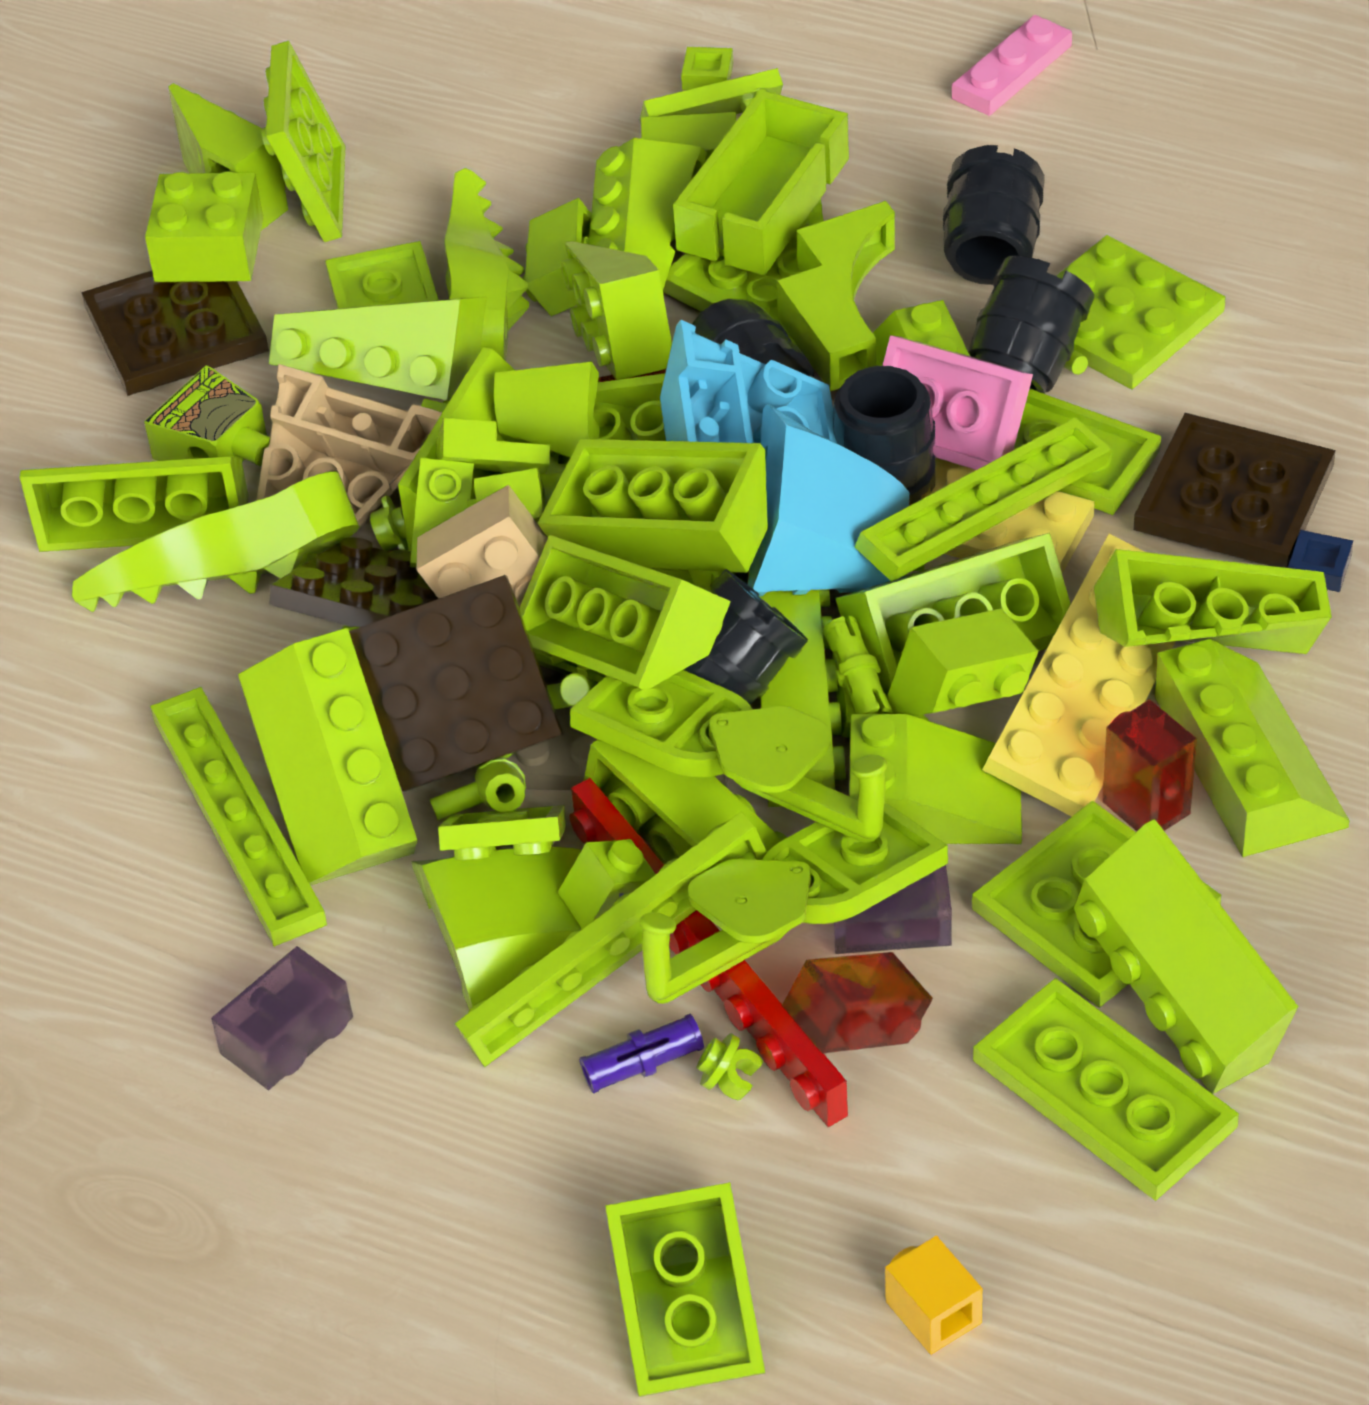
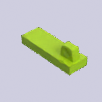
M778 68L645 100L643 101L639 121L641 124V117L726 112L743 113L760 90L780 95L783 82Z

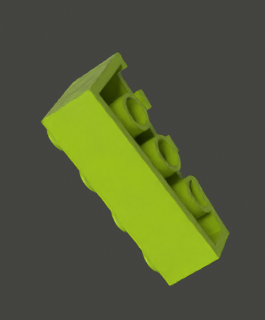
M487 296L275 314L269 364L275 366L281 364L309 373L442 400H451L480 353Z

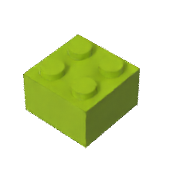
M228 171L222 173L176 172L173 174H159L145 234L154 282L251 281L263 223V212L255 173Z

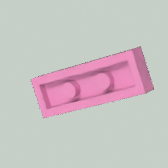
M1033 15L952 83V99L990 116L1072 46V31L1047 19Z

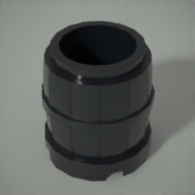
M984 145L972 148L955 159L952 164L951 173L948 176V203L943 212V240L946 259L953 270L964 279L985 285H993L997 269H999L1004 259L1008 256L1033 257L1036 239L1040 235L1039 208L1043 203L1045 175L1038 162L1025 152L1014 149L1013 155L997 152L998 145Z
M1008 256L1004 259L999 269H997L993 280L994 289L985 307L978 314L976 329L968 353L973 358L1033 374L1030 389L1045 394V392L1053 389L1065 363L1070 360L1080 324L1087 320L1095 294L1089 285L1067 270L1061 279L1047 273L1050 263L1025 256Z
M726 299L713 303L703 310L692 323V325L696 326V334L720 345L726 339L738 345L739 353L763 364L774 360L807 376L811 375L814 377V369L800 348L791 342L781 324L754 302L743 299Z
M872 366L858 370L845 380L835 396L833 431L837 444L878 465L900 481L909 491L910 506L921 500V496L928 492L929 488L932 493L935 487V455L933 453L935 421L932 415L930 395L918 377L905 369L894 366Z
M725 569L710 584L712 588L711 593L731 601L723 619L722 628L715 639L710 654L684 670L738 694L751 705L758 696L762 697L769 689V683L781 670L788 658H796L808 642V638L778 609L772 608L760 598V594L731 571Z

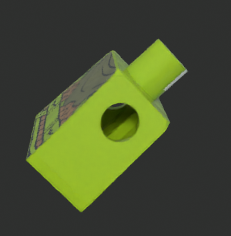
M207 365L144 421L152 459L157 461L232 456L241 458L242 462L247 460L262 466L264 450L269 447L270 442L259 401Z

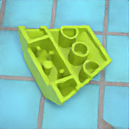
M552 847L550 852L514 855V848L493 850L490 857L480 859L455 860L454 856L435 860L411 861L429 909L432 908L460 977L462 993L469 1010L479 1001L494 995L514 980L522 969L540 961L563 944L572 932L581 928L557 893L579 856L580 849Z

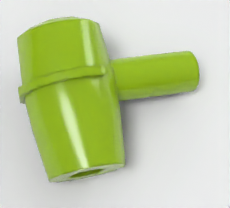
M505 758L490 760L479 765L475 774V782L429 800L437 820L481 803L501 813L513 812L521 806L525 798V775L518 765Z

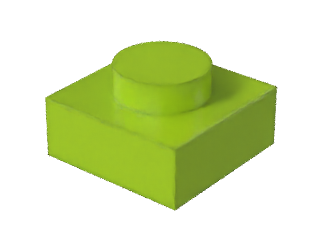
M687 47L681 73L682 90H690L730 80L733 68V48Z

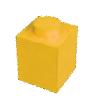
M937 1235L918 1247L909 1246L901 1250L891 1260L890 1264L885 1266L886 1303L930 1355L982 1323L983 1288Z

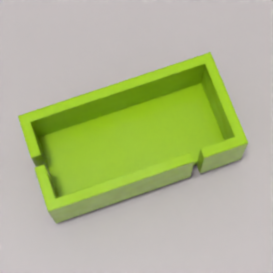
M760 90L674 202L676 250L712 261H717L720 256H723L726 265L765 276L795 235L796 230L800 228L826 192V184L831 185L849 160L848 113Z

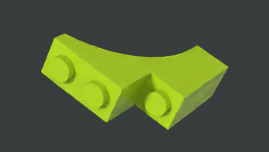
M887 201L796 230L797 268L801 273L777 280L778 319L822 381L829 385L830 392L839 389L845 380L858 370L876 366V337L859 314L854 298L860 284L869 271L882 258L895 250V212Z

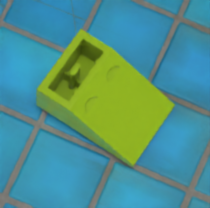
M174 83L169 85L168 89L182 159L189 173H222L228 171L255 173L263 212L261 231L288 211L281 163L276 155L271 156L267 152L262 139V128L237 116L234 112L225 110L204 99L199 94L192 93Z
M574 241L565 243L568 259L561 261V269L567 289H574L577 307L570 308L572 326L575 335L583 337L588 352H595L599 366H606L616 380L666 369L672 341L659 269L644 255Z

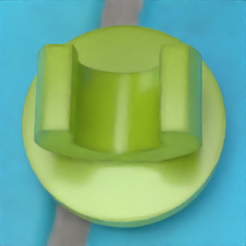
M732 1033L728 1034L723 1041L714 1037L706 1046L696 1066V1069L703 1072L700 1085L710 1090L718 1082L719 1088L725 1095L735 1100H741L751 1090L753 1085L740 1078L736 1068L752 1076L761 1067L763 1060L751 1050H737L740 1038Z

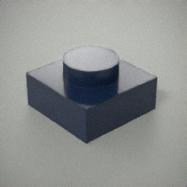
M1300 530L1288 568L1324 572L1327 590L1340 592L1351 560L1354 540Z

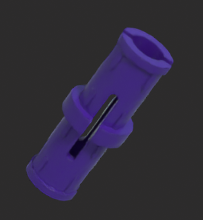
M687 1014L684 1018L644 1034L640 1029L627 1034L628 1040L587 1057L586 1055L580 1057L579 1062L585 1080L594 1094L602 1088L640 1073L644 1078L657 1073V1066L696 1050H703L704 1042L694 1017L691 1014Z

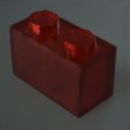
M1150 699L1130 712L1120 713L1106 726L1102 802L1136 832L1153 819L1166 831L1190 815L1197 738Z
M893 952L806 960L782 1007L823 1054L908 1044L920 1030L921 1020L930 1006L933 997Z

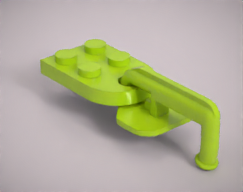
M682 670L647 691L605 676L570 709V727L666 771L687 777H712L724 774L745 790L858 841L872 842L881 834L885 803L884 771L887 768V761L881 756L870 755L860 758L853 764L852 773L859 780L858 800L805 777L804 775L829 750L831 746V731L821 720L794 708L777 706L752 709L750 704L738 694Z
M885 802L883 828L879 837L872 842L858 841L815 822L774 845L762 860H726L696 876L688 886L690 904L722 929L721 931L670 958L669 941L670 934L676 929L675 921L661 913H647L640 918V926L643 928L642 951L647 994L657 1003H668L776 943L790 929L801 923L826 924L851 918L948 864V845Z

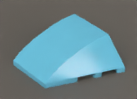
M683 320L677 323L660 395L666 441L760 443L763 408L768 403L811 431L837 443L833 431V405L828 384L774 360L763 364L739 353L738 345L725 339L720 345L696 334V326Z
M767 403L763 408L760 443L765 449V456L767 457L768 529L749 568L748 585L760 594L759 596H763L766 592L792 591L793 595H804L810 590L837 589L839 593H853L890 581L855 548V544L860 532L908 507L909 491L900 481L878 465L811 431Z

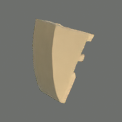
M278 364L276 378L279 382L276 405L271 407L270 418L273 424L269 447L264 450L256 501L273 496L306 478L329 471H337L340 474L359 523V531L370 520V514L382 507L381 498L386 495L390 497L397 489L398 483L442 412L415 404L411 405L409 411L329 388L321 376Z

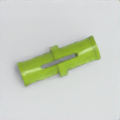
M844 616L830 621L824 627L823 633L837 662L839 670L835 671L838 683L841 687L846 688L855 708V713L893 714L877 675L881 669L876 657L869 654L864 644L856 618L848 616L845 620Z

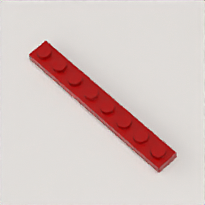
M591 778L571 787L574 812L569 815L575 834L582 843L631 839L642 852L654 873H659L664 864ZM696 910L676 925L675 931L670 934L669 948L675 954H679L720 930L710 919ZM745 960L701 984L705 991L711 992L714 990L721 998L732 1024L739 1031L746 1029L756 1040L758 1051L766 1065L773 1071L780 1069L790 1081L793 1095L804 1110L810 1111L813 1109L827 1127L848 1117L847 1080Z

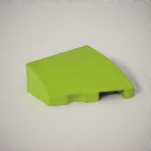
M593 362L496 372L494 378V406L498 430L503 439L510 442L550 445L551 457L558 453L571 458L580 439H599L600 427L593 418L599 372Z
M443 418L436 440L438 460L474 463L473 469L496 474L538 468L539 474L547 472L550 465V445L497 441V422Z

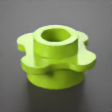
M386 495L381 498L384 508L370 514L375 537L383 550L390 551L399 547L400 550L409 551L402 506L395 508L392 499Z

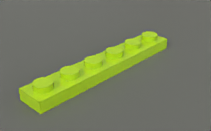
M1074 417L863 530L859 534L855 548L891 582H894L1106 465L1112 449Z
M202 687L151 705L153 720L273 946L275 947L326 926L327 921L323 907Z
M742 811L728 822L717 825L708 833L705 839L679 858L668 861L660 869L659 873L632 893H627L618 898L605 913L586 927L572 932L559 947L537 963L526 966L514 980L494 995L476 1003L469 1010L468 1014L454 1024L483 1066L489 1065L641 952L643 928L640 926V918L647 913H661L672 918L677 925L696 911L688 898V886L696 876L730 859L762 860L767 851L756 827Z

